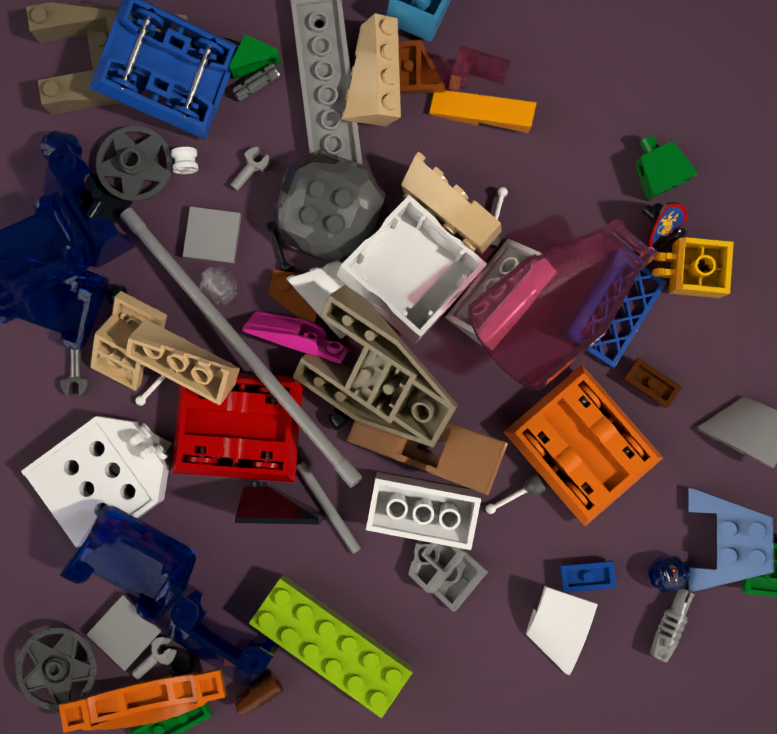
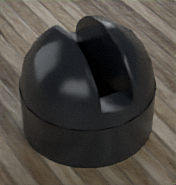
M110 287L106 292V300L114 306L115 296L120 291L128 294L126 287Z
M335 408L336 414L332 415L329 413L328 422L337 431L345 426L351 417Z

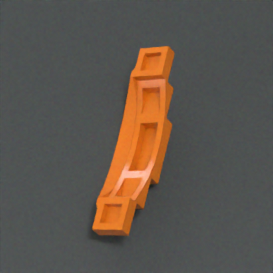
M219 668L201 673L192 672L174 677L172 675L124 685L118 689L92 694L86 698L63 702L59 705L63 733L79 729L85 731L118 729L155 723L197 709L207 701L225 698L226 690L222 669Z

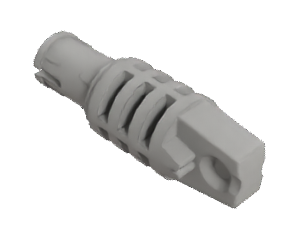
M679 587L671 608H667L664 611V616L658 625L650 655L664 662H668L679 643L682 631H684L685 624L688 622L687 617H685L695 596V594Z

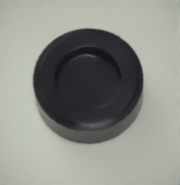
M177 649L173 661L166 665V668L172 676L188 674L193 669L194 657L186 649Z

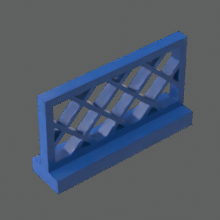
M622 247L611 250L559 336L573 342L610 368H615L667 283L661 277L653 276L651 270L628 255L629 252ZM627 263L633 267L635 278L624 281L622 269ZM649 278L657 283L652 293H644L642 279ZM636 281L639 296L628 298L625 283ZM619 285L622 300L611 302L609 290L612 286ZM640 299L642 310L638 315L631 316L628 301ZM623 302L626 317L614 320L611 305ZM606 306L609 321L597 324L595 313L598 308ZM627 320L628 333L626 336L618 337L615 323ZM610 324L613 339L601 341L598 327ZM593 328L596 343L586 344L580 340L585 329ZM614 342L616 352L610 360L604 356L602 344Z

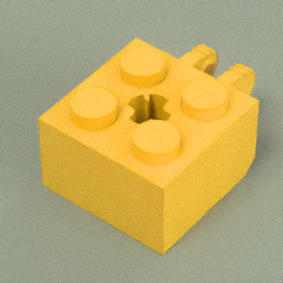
M688 237L679 238L672 243V253H654V260L671 262V268L653 269V276L670 278L669 294L720 299L730 294L734 242Z

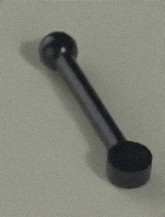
M273 221L268 222L267 229L272 234L282 263L280 268L282 271L287 272L290 270V264L286 262L276 232L277 225Z
M684 228L676 229L672 236L648 252H642L640 255L641 260L648 261L651 255L676 238H683L686 235V230Z

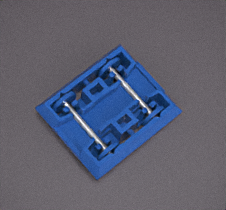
M122 0L89 89L206 140L231 74L229 65L239 45L149 1ZM130 12H133L132 15L136 20L129 18ZM155 28H167L164 34L155 30ZM191 40L194 41V46H195L198 50H196V49H194V48H192V47L189 46L190 43H191Z

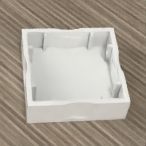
M409 195L385 219L381 228L373 236L366 239L340 265L337 277L352 290L366 298L385 320L415 345L474 281L487 263L460 239L448 233L432 214Z

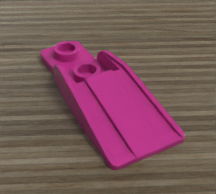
M256 311L242 328V331L304 353L320 356L338 364L343 363L349 351L347 347L342 346V344L336 341L326 340L325 330L306 319Z

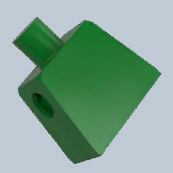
M650 135L639 142L645 154L635 162V166L647 201L690 181L698 174L673 141L659 146L654 135Z

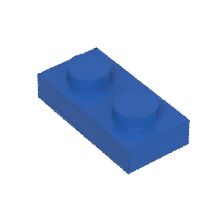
M612 560L559 565L562 592L617 588L614 561Z

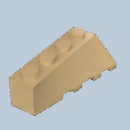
M375 13L360 27L355 51V65L351 70L350 76L352 79L350 89L347 90L345 99L347 103L341 120L386 127L401 118L398 18Z
M418 152L401 184L404 192L403 197L406 199L410 195L442 223V227L452 236L456 234L473 252L476 250L482 255L502 232L501 223L475 200L471 203L468 202L469 198L464 190L457 184L451 187L448 180L443 176L444 173L437 167L433 170L429 168L424 162L426 157Z
M147 319L128 338L125 356L218 405H221L235 386L240 368Z

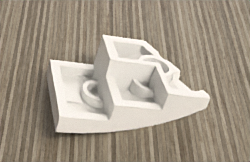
M339 260L328 263L324 267L309 269L310 272L297 276L291 275L286 278L319 316L329 295L343 285H346L337 277L340 265L342 264ZM324 320L326 324L333 330V332L340 339H342L346 335L344 332H342L341 330H339L338 328Z
M544 586L538 609H533L526 635L565 674L570 675L585 643L598 604Z

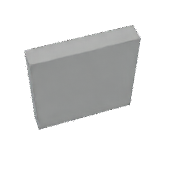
M190 207L183 257L186 259L235 265L241 213Z
M124 594L87 633V636L126 671L163 629Z

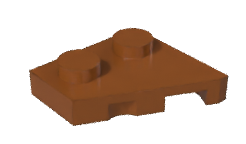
M421 40L398 41L400 94L445 92V85L441 81L435 65L429 58Z
M273 269L268 295L298 318L306 319L316 324L317 313L286 279L288 276L300 274Z

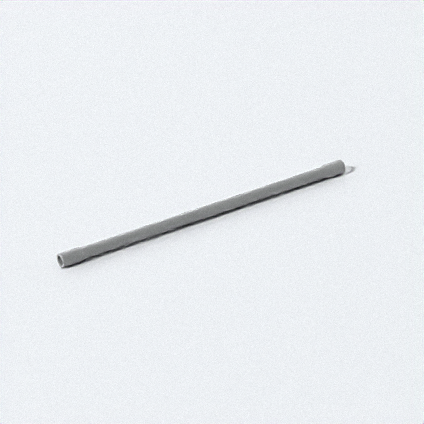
M132 208L124 210L120 218L128 228L140 238L334 466L335 471L350 488L356 485L363 478L360 473L341 455L150 232L138 214Z

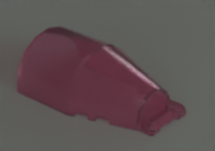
M616 218L606 227L578 237L572 243L562 247L559 245L552 247L551 251L538 256L534 254L527 257L468 305L471 326L486 352L505 373L526 388L541 391L606 334L639 272L656 257L658 251L652 246L647 247L624 227L623 221ZM617 234V235H618L621 239H623L628 245H630L636 252H638V253L640 254V256H637L632 250H630L624 243H622V242H621L616 236H614V235Z

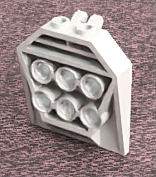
M96 416L21 471L78 549L82 558L164 500L170 466L166 459L168 454L160 444L156 446L151 438L153 433L145 423L141 424L139 421ZM99 441L105 447L102 455L96 451V445ZM73 460L79 465L77 473H74L71 469ZM113 463H117L120 467L118 476L113 475L111 472V465ZM88 481L94 485V493L92 495L86 490ZM128 484L135 488V496L133 498L126 493ZM103 503L107 504L110 508L108 516L104 515L101 511Z

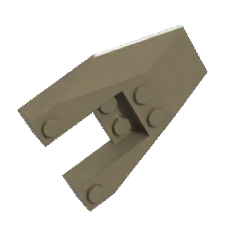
M49 2L26 7L29 30L39 43L85 35L88 37L93 70L38 80L41 105L51 115L121 103L89 89L120 6ZM130 12L129 18L136 20L132 15L133 12ZM173 13L188 21L187 15ZM155 28V30L164 34L167 28Z
M343 285L329 295L320 317L364 346L354 369L351 370L343 363L338 364L320 356L307 353L301 358L293 378L357 422L434 447L457 409V403L372 304L348 286Z

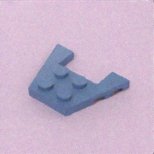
M689 488V512L717 514V569L689 567V592L774 572L772 516L710 495L701 490Z

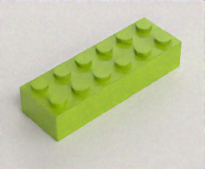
M285 575L279 579L249 622L254 628L380 718L384 716L413 673L410 664Z

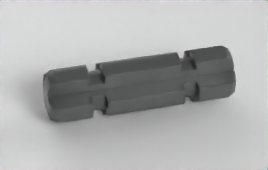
M269 64L263 68L265 71L261 72L260 70L243 81L245 84L241 85L240 83L232 90L239 101H243L249 97V93L253 94L269 84V80L277 79L280 76L277 68L273 64Z

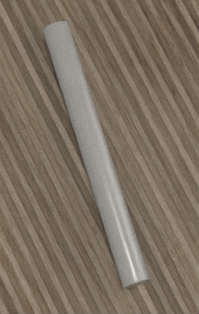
M303 461L298 464L296 469L351 553L354 554L359 551L361 547L305 462Z

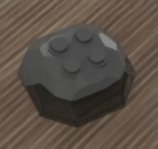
M317 150L286 166L270 216L287 249L329 263L337 260L342 262L366 239L373 235L384 198L368 166Z

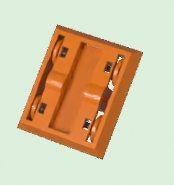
M580 365L503 432L584 527L663 459V456L583 365ZM600 407L609 416V418L605 417L602 414V412L599 410ZM613 422H614V423L617 425V427L623 432L622 434H620V433L618 432V430H617V429L615 428V426L612 424ZM528 429L533 434L535 439L525 430ZM539 443L550 454L548 457L555 464L553 467H550L542 458L546 453ZM560 470L564 476H569L578 489L570 481L564 484L556 472ZM583 493L590 500L591 504H589L587 499L583 496Z

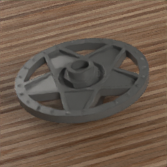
M128 126L110 134L100 146L96 158V170L102 185L112 195L125 201L138 202L156 196L165 188L173 171V158L166 141L157 132L142 126ZM143 133L150 135V137L136 145L126 134ZM114 141L117 156L103 162L106 150ZM162 146L167 159L166 169L154 161ZM105 177L121 178L123 193L112 188ZM144 180L159 183L151 191L139 195Z
M52 627L33 635L22 647L16 662L17 682L23 694L35 705L50 710H59V705L63 702L84 698L93 687L98 670L96 653L90 642L79 632L66 627ZM49 634H64L54 647L39 640V638ZM78 641L87 651L90 663L75 658ZM28 652L36 667L24 678V661ZM88 680L82 692L71 699L72 682ZM48 688L54 703L42 700L32 691Z

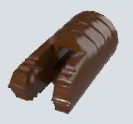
M273 671L263 676L260 680L255 681L254 684L249 685L248 689L237 696L236 713L241 716L248 714V712L253 711L257 707H262L265 703H268L271 699L284 692L280 680Z

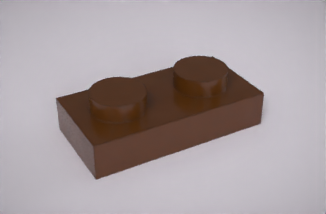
M640 358L635 359L622 379L665 409L669 408L682 386Z

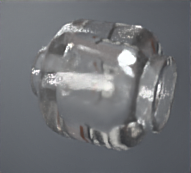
M209 267L201 274L202 280L199 284V289L212 304L225 305L238 294L236 291L238 282L226 268L218 267L214 269Z

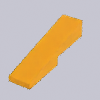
M445 90L443 93H434L429 115L477 126L479 123L529 133L537 102Z

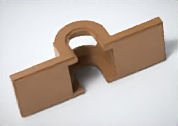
M354 421L347 439L348 442L488 496L508 443L450 422L438 440L446 443L441 457L417 449L419 443L357 421Z

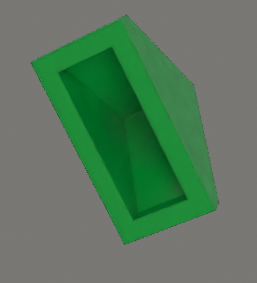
M245 34L229 67L234 79H238L260 70L262 71L269 64L277 66L282 64L278 49Z

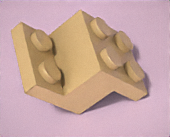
M120 291L114 299L112 316L95 333L90 368L136 391L142 383L143 372L146 366L125 356L128 338L145 319L165 328L167 315Z

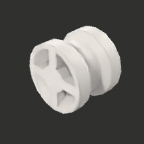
M193 147L172 149L171 156L175 160L172 166L174 173L192 174L198 172V164L195 162L197 149Z

